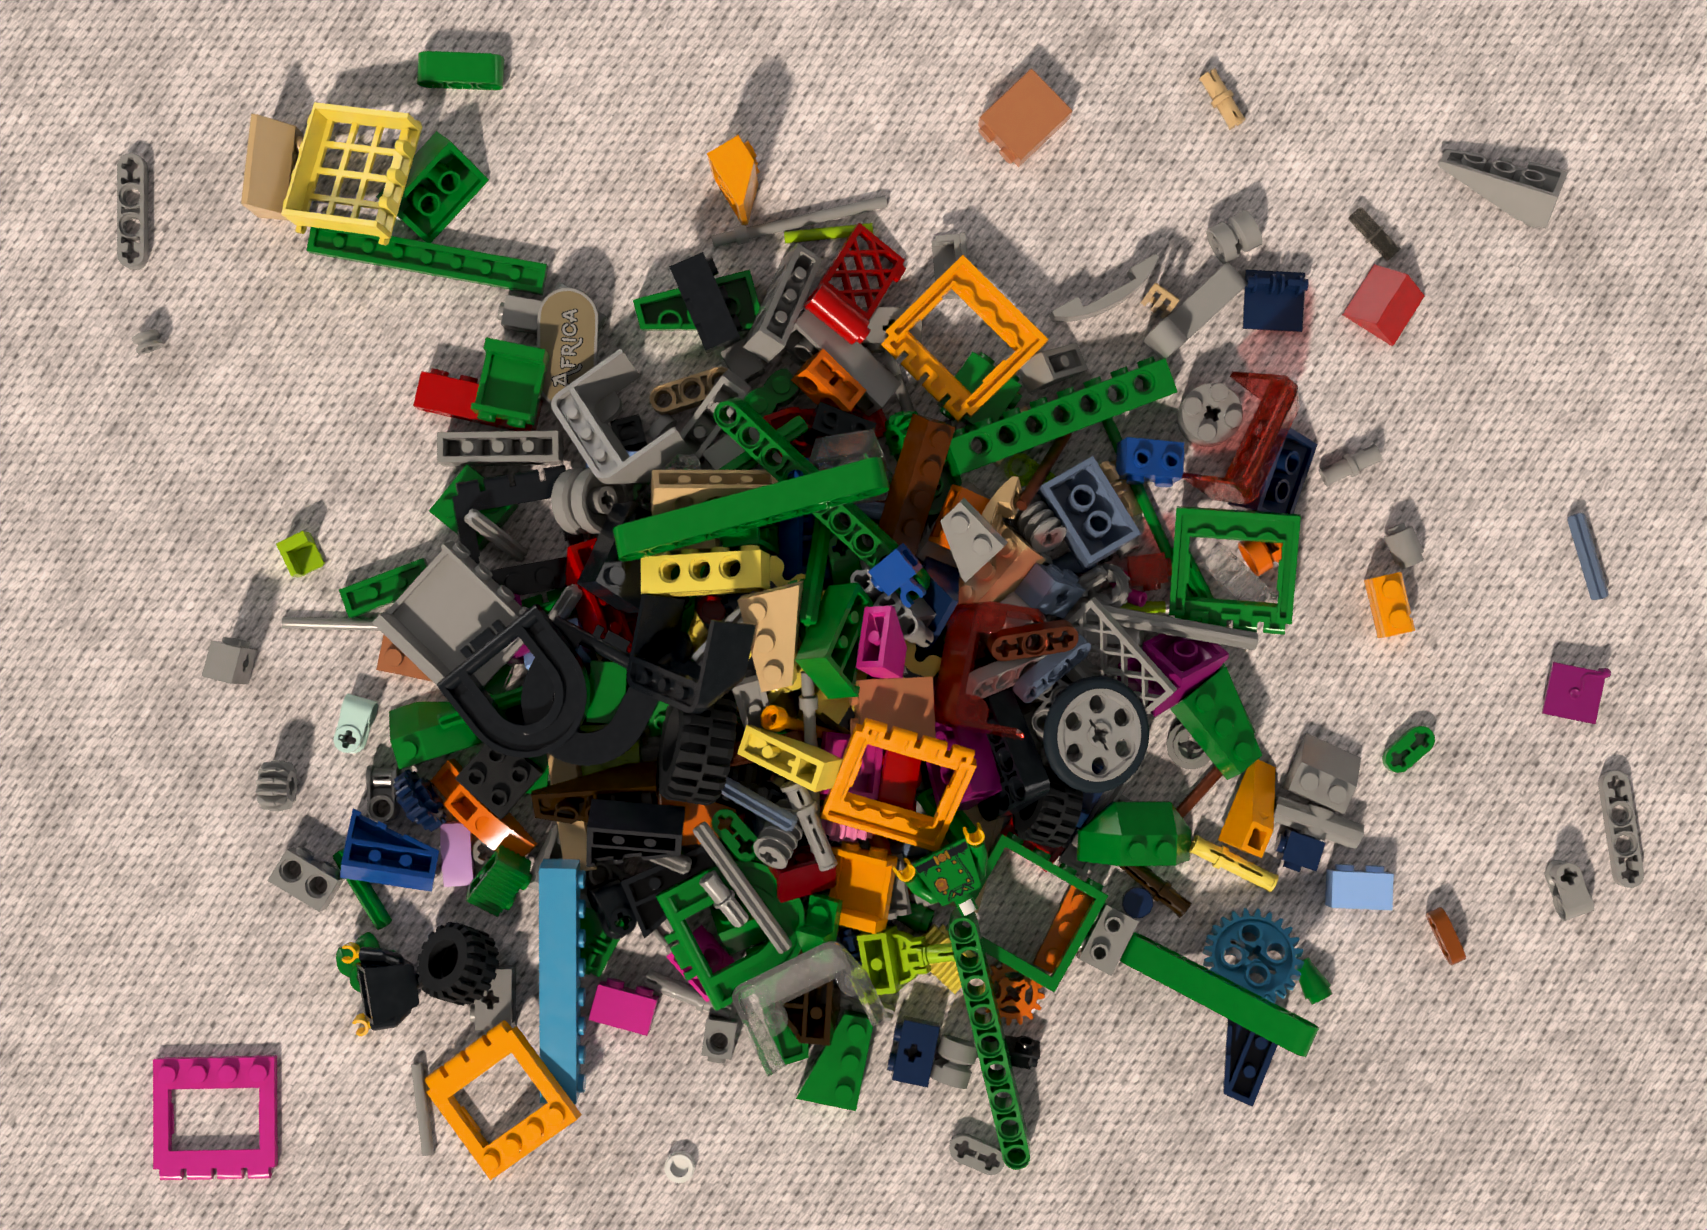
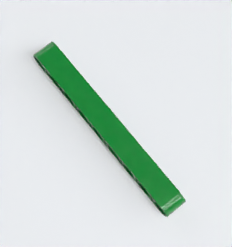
M737 397L720 402L714 409V419L718 426L778 482L795 478V470L802 471L804 475L819 471L743 399ZM728 405L736 410L737 417L735 421L731 420L727 415ZM750 427L758 430L760 435L758 442L751 439L749 435ZM773 448L778 449L782 453L781 463L776 462L772 458ZM853 502L812 513L871 569L882 561L886 555H889L899 547L888 534ZM840 512L849 515L851 519L850 526H845L841 523L839 519ZM863 534H868L873 538L874 547L871 548L864 545L862 541ZM924 568L913 576L925 590L928 589L930 586V576ZM899 587L895 591L900 595L901 588ZM909 591L910 599L915 600L919 598L915 591Z
M872 457L635 520L613 528L618 557L620 561H632L874 497L889 491V484L882 458Z
M955 908L949 918V936L1001 1154L1006 1166L1013 1170H1020L1029 1164L1030 1140L978 919L975 912L962 917L958 909ZM959 921H966L971 926L967 929H960L955 924ZM966 950H973L977 955L968 958L962 953ZM981 979L984 983L980 986H974L969 981ZM980 1007H986L991 1011L987 1014H980L976 1010ZM986 1036H994L997 1038V1040L994 1042H987L983 1040V1038ZM993 1064H1000L1003 1066V1068L1000 1070L991 1069L990 1066ZM1000 1092H1007L1010 1094V1096L1006 1098L998 1097L997 1094ZM1006 1120H1013L1016 1122V1124L1006 1125L1003 1122ZM1012 1148L1022 1149V1151L1019 1153H1014L1010 1150Z

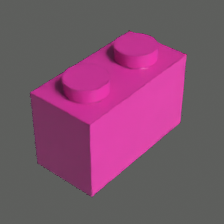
M607 978V981L601 980L597 986L588 1020L647 1036L651 1030L660 996L653 995L654 990L644 988L643 986H636V990L624 987L625 982L619 979Z

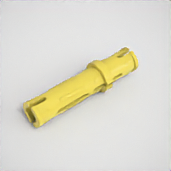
M1196 835L1191 843L1189 853H1193L1211 862L1213 867L1217 869L1221 867L1268 892L1274 890L1279 875L1273 874L1229 852L1228 847L1224 845L1219 847L1201 838L1199 835Z

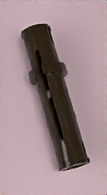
M1119 866L1137 883L1148 890L1156 902H1162L1179 918L1190 908L1192 903L1172 888L1171 882L1168 880L1164 881L1147 866Z

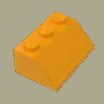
M739 135L708 152L707 157L715 182L740 223L748 225L758 187L757 174L760 171L757 167V155L749 141L743 143Z

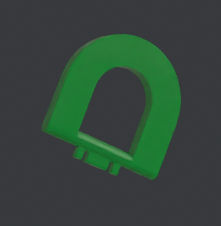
M733 859L791 940L792 947L782 954L778 953L771 941L767 939L758 950L714 973L712 972L685 919L714 904L712 898L699 884L700 879L706 873L715 870L729 890L734 891L716 864L656 895L673 929V932L666 934L664 938L668 944L675 940L679 941L670 947L681 970L692 966L691 969L683 973L686 980L698 977L715 1011L779 978L790 968L801 950L795 933L796 929L805 925L806 922L801 899L796 898L780 903L777 898V880L768 869V866L760 861L751 860L750 862L743 863Z

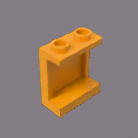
M842 841V844L832 846L831 849L833 854L836 855L838 864L836 865V886L830 888L829 897L843 900L839 925L872 934L885 930L895 878L892 868L897 866L898 857L888 855V850L871 847L870 850L860 848V844L857 842Z

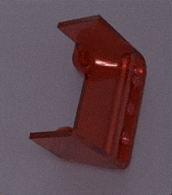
M1232 371L1230 377L1261 400L1224 478L1186 472L1183 473L1181 478L1212 500L1237 504H1249L1256 500L1299 410L1298 385L1286 375Z
M991 601L961 603L955 607L949 618L934 696L935 720L946 727L1023 740L1024 733L1017 728L988 724L989 709L987 703L979 696L966 694L969 674L974 668L980 632L993 634L1000 631L1005 625L1006 617L1045 623L1046 617L1039 609Z

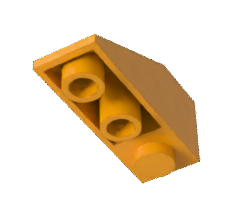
M1258 759L1247 768L1219 835V841L1260 858L1263 857L1274 830L1276 767Z

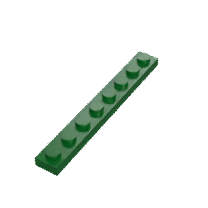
M315 227L310 229L306 251L311 254L543 296L548 271L547 264L391 236L388 245H380L378 243L380 237Z

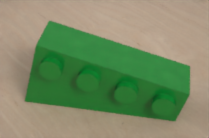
M750 269L715 278L718 287L725 286L731 300L730 303L726 304L730 315L736 313L743 331H749L760 309ZM679 288L633 300L642 331H697Z

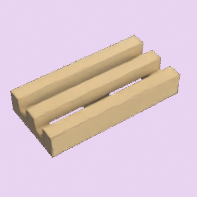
M1154 283L1141 301V304L1146 306L1150 302L1153 304L1150 310L1155 313L1160 309L1163 311L1160 317L1165 319L1180 300L1158 283ZM1156 291L1161 294L1158 299L1153 297ZM1165 299L1171 301L1168 306L1163 304Z

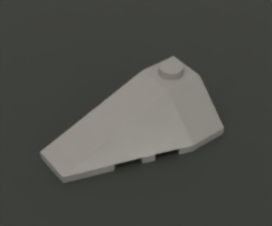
M1451 149L1445 150L1438 165L1440 168L1516 220L1523 221L1524 224L1530 227L1546 229L1568 172L1534 162H1528L1527 168L1518 167L1511 164V159L1502 157L1501 160L1492 163L1487 162L1486 157L1482 154Z

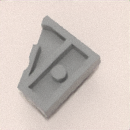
M965 498L940 521L961 579L965 583L1008 543Z

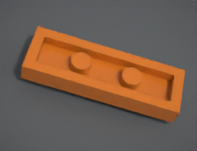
M1072 885L1069 886L1032 962L1034 965L1050 973L1053 972L1094 898Z

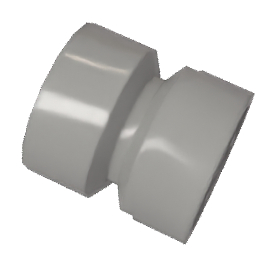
M1247 210L1229 217L1228 224L1220 222L1206 231L1208 242L1222 264H1226L1239 257L1241 250L1248 252L1262 245L1263 242L1260 229L1253 216Z
M943 1034L937 1049L940 1058L934 1059L930 1077L952 1087L967 1089L972 1074L969 1065L975 1064L978 1054L976 1045L970 1041Z

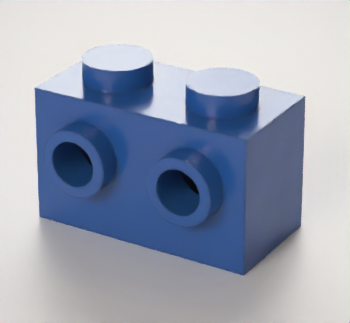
M1126 437L1117 443L1116 471L1120 477L1119 479H1126V483L1131 485H1140L1147 481L1155 482L1156 487H1172L1173 483L1184 478V442Z

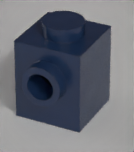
M1285 829L1284 835L1279 834L1277 837L1274 851L1278 852L1276 858L1284 860L1283 867L1300 872L1301 868L1304 867L1317 872L1326 842Z

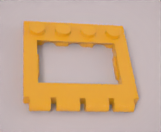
M962 255L885 331L888 337L881 345L896 360L905 352L908 356L900 364L917 381L927 374L929 377L922 386L938 402L948 395L950 399L943 407L957 421H960L966 414L971 418L1049 339ZM951 289L1015 351L1006 361L1003 360L982 380L983 384L973 394L909 332L943 300V297Z
M865 718L863 725L856 723L842 757L843 760L834 786L829 789L821 808L820 818L931 851L938 850L977 767V760L974 758L975 750L953 744L950 751H948V742L923 735L920 742H918V733L893 726L890 733L886 732L888 724ZM867 744L954 770L934 817L848 792L849 787L853 786L861 767V758Z
M505 1020L490 1029L486 1035L479 1037L467 1046L465 1050L460 1051L445 1062L444 1066H440L425 1077V1082L430 1088L426 1093L490 1181L575 1122L582 1115L517 1025L512 1028ZM512 1053L548 1103L489 1144L480 1133L481 1129L464 1106L461 1107L453 1095Z

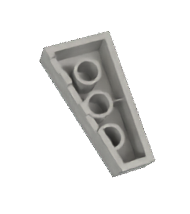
M806 308L800 311L784 347L793 354L790 359L800 366L821 349L826 350L867 390L854 407L868 417L881 409L901 385L893 373L875 359L869 349L863 347L858 342L852 345L849 344Z

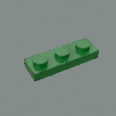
M421 558L339 589L348 617L354 618L394 603L428 566L426 559Z

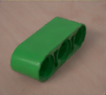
M423 51L418 53L417 84L421 87L462 89L463 86V89L471 90L503 89L504 57L501 55Z

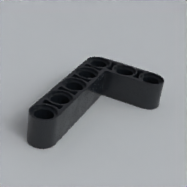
M993 655L965 662L962 668L963 679L972 671L998 660ZM1012 687L977 701L972 700L1005 780L1001 783L1002 791L978 804L981 816L988 822L1015 814L1046 796L1050 791L1049 777Z

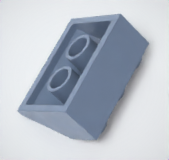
M1094 456L1044 483L1037 492L1041 497V501L1045 502L1048 509L1054 512V516L1060 519L1061 526L1066 527L1067 532L1064 540L1083 571L1110 556L1141 534Z

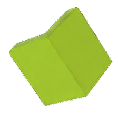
M301 531L276 543L292 577L300 578L325 565L309 532Z

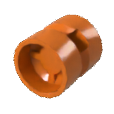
M1240 541L1238 548L1251 571L1256 576H1260L1273 568V562L1279 563V559L1282 558L1283 543L1267 542L1273 553H1270L1264 542Z

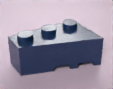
M1227 1019L1223 1093L1253 1107L1278 1045Z

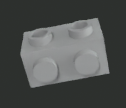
M1104 903L1078 950L1077 958L1112 976L1139 921Z

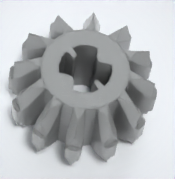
M275 760L262 764L261 769L258 771L257 789L255 791L258 794L257 801L262 809L283 811L292 808L293 803L296 801V792L298 791L297 771L292 762Z

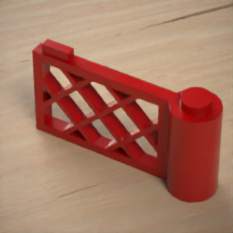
M858 223L803 307L852 345L855 342L860 344L870 333L871 329L868 328L869 319L892 281L897 283L907 269L903 266L905 260L861 223ZM858 235L867 242L869 250H859L856 239ZM879 256H884L894 264L892 268L882 269ZM844 257H853L857 270H847ZM862 257H871L874 269L865 270ZM867 276H876L880 288L870 289ZM841 277L844 290H838L830 284L831 278ZM849 277H859L862 290H852ZM854 296L865 297L866 311L856 304Z

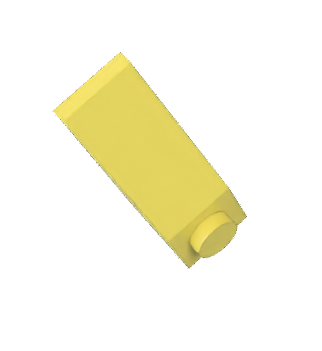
M746 725L737 752L738 755L813 792L833 788L843 760L816 746L753 725Z

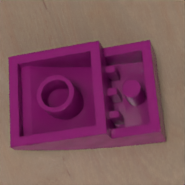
M1159 634L1143 642L1142 650L1177 688L1171 696L1150 713L1156 717L1183 700L1221 667L1229 658V653L1219 644L1166 634ZM1128 658V670L1141 672V663L1136 658ZM1121 662L1118 664V669H1121ZM1117 676L1118 681H1121V676ZM1128 677V687L1133 691L1142 692V679ZM1148 680V693L1161 695L1165 692L1157 681Z

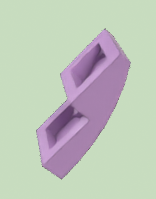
M446 821V823L440 826L444 887L469 886L475 878L472 856L473 834L460 821Z

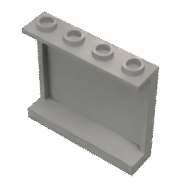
M454 541L442 544L441 548L443 550L386 612L379 614L372 622L436 685L466 660V657L460 651L464 646L468 645L475 652V649L469 643L488 627H491L495 634H497L498 632L492 626L496 620L500 619L505 627H507L529 609L525 606L521 607L514 600L515 596L510 589L496 583L491 578L493 576L491 571L483 564H477L470 557V551L463 544L455 543ZM519 637L474 673L483 687L490 682L523 646L524 643Z

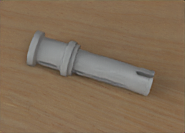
M791 780L784 783L780 788L782 792L787 794L793 808L791 813L797 816L801 823L807 841L818 863L819 870L826 871L835 867L838 862L835 859L816 813L818 810L817 801L812 799L807 788ZM797 791L799 792L802 801H800ZM813 828H814V830H815V832H816V835H817V837H818V839H819V842H820V844H821L822 850L820 849V847H819V845H818V842H817V840H816V837H815V835H814V833H813Z

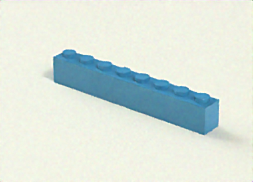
M543 859L539 866L540 1058L572 1102L577 1104L580 1093H584L586 1087V1075L581 1074V1064H585L586 1046L581 1045V1035H585L586 1018L581 1017V1006H585L586 989L581 987V977H585L586 960L581 958L580 948H584L586 942V930L580 929V918H585L586 901L580 899V889L585 888L586 871L580 870V860ZM540 1092V1103H548Z

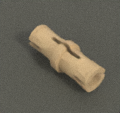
M1216 68L1210 70L1211 73H1205L1199 80L1213 100L1211 105L1219 110L1229 130L1235 128V125L1242 124L1246 118L1233 100L1234 94L1232 90H1227Z

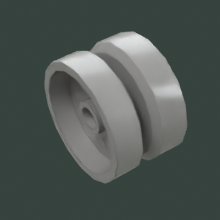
M590 468L568 469L561 473L554 483L551 494L552 511L556 522L564 531L570 534L600 533L613 504L628 502V491L625 484H604L596 478Z

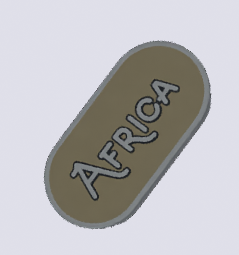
M562 287L551 292L543 299L538 310L537 348L546 349L550 355L541 395L550 404L556 393L597 365L598 309L585 292L574 287Z

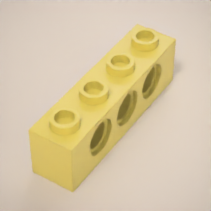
M757 545L741 546V551H729L727 547H713L710 553H700L698 549H682L681 554L670 555V552L667 551L641 558V594L681 597L751 593L752 591L758 592L770 589V554L760 550V547ZM739 562L741 566L739 573L731 577V566ZM709 564L710 573L707 577L701 578L700 571L702 567ZM680 566L679 576L672 580V569Z

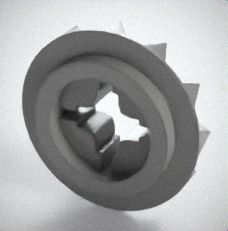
M1102 564L1101 566L1107 572L1108 577L1104 582L1088 591V599L1091 600L1095 597L1102 605L1120 608L1128 602V593L1132 591L1129 588L1128 582L1130 577L1125 574L1124 568L1114 564ZM1108 582L1117 583L1112 589V594L1101 593L1108 587Z
M1180 723L1170 731L1166 741L1168 756L1179 767L1185 769L1201 768L1211 759L1202 748L1193 749L1190 759H1188L1187 749L1179 746L1178 742L1188 741L1191 734Z

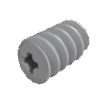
M1037 493L1026 510L1018 509L1015 519L1009 518L1012 524L1024 536L1025 540L1037 552H1047L1056 548L1066 536V527L1061 526L1060 519L1054 516V512L1048 509L1047 504L1041 501V497Z
M788 798L779 799L775 803L790 813L793 809ZM799 819L792 831H784L771 822L765 821L764 827L753 845L754 853L763 863L776 869L786 868L788 864L787 859L792 857V850L797 847V840L801 839L803 835V828Z

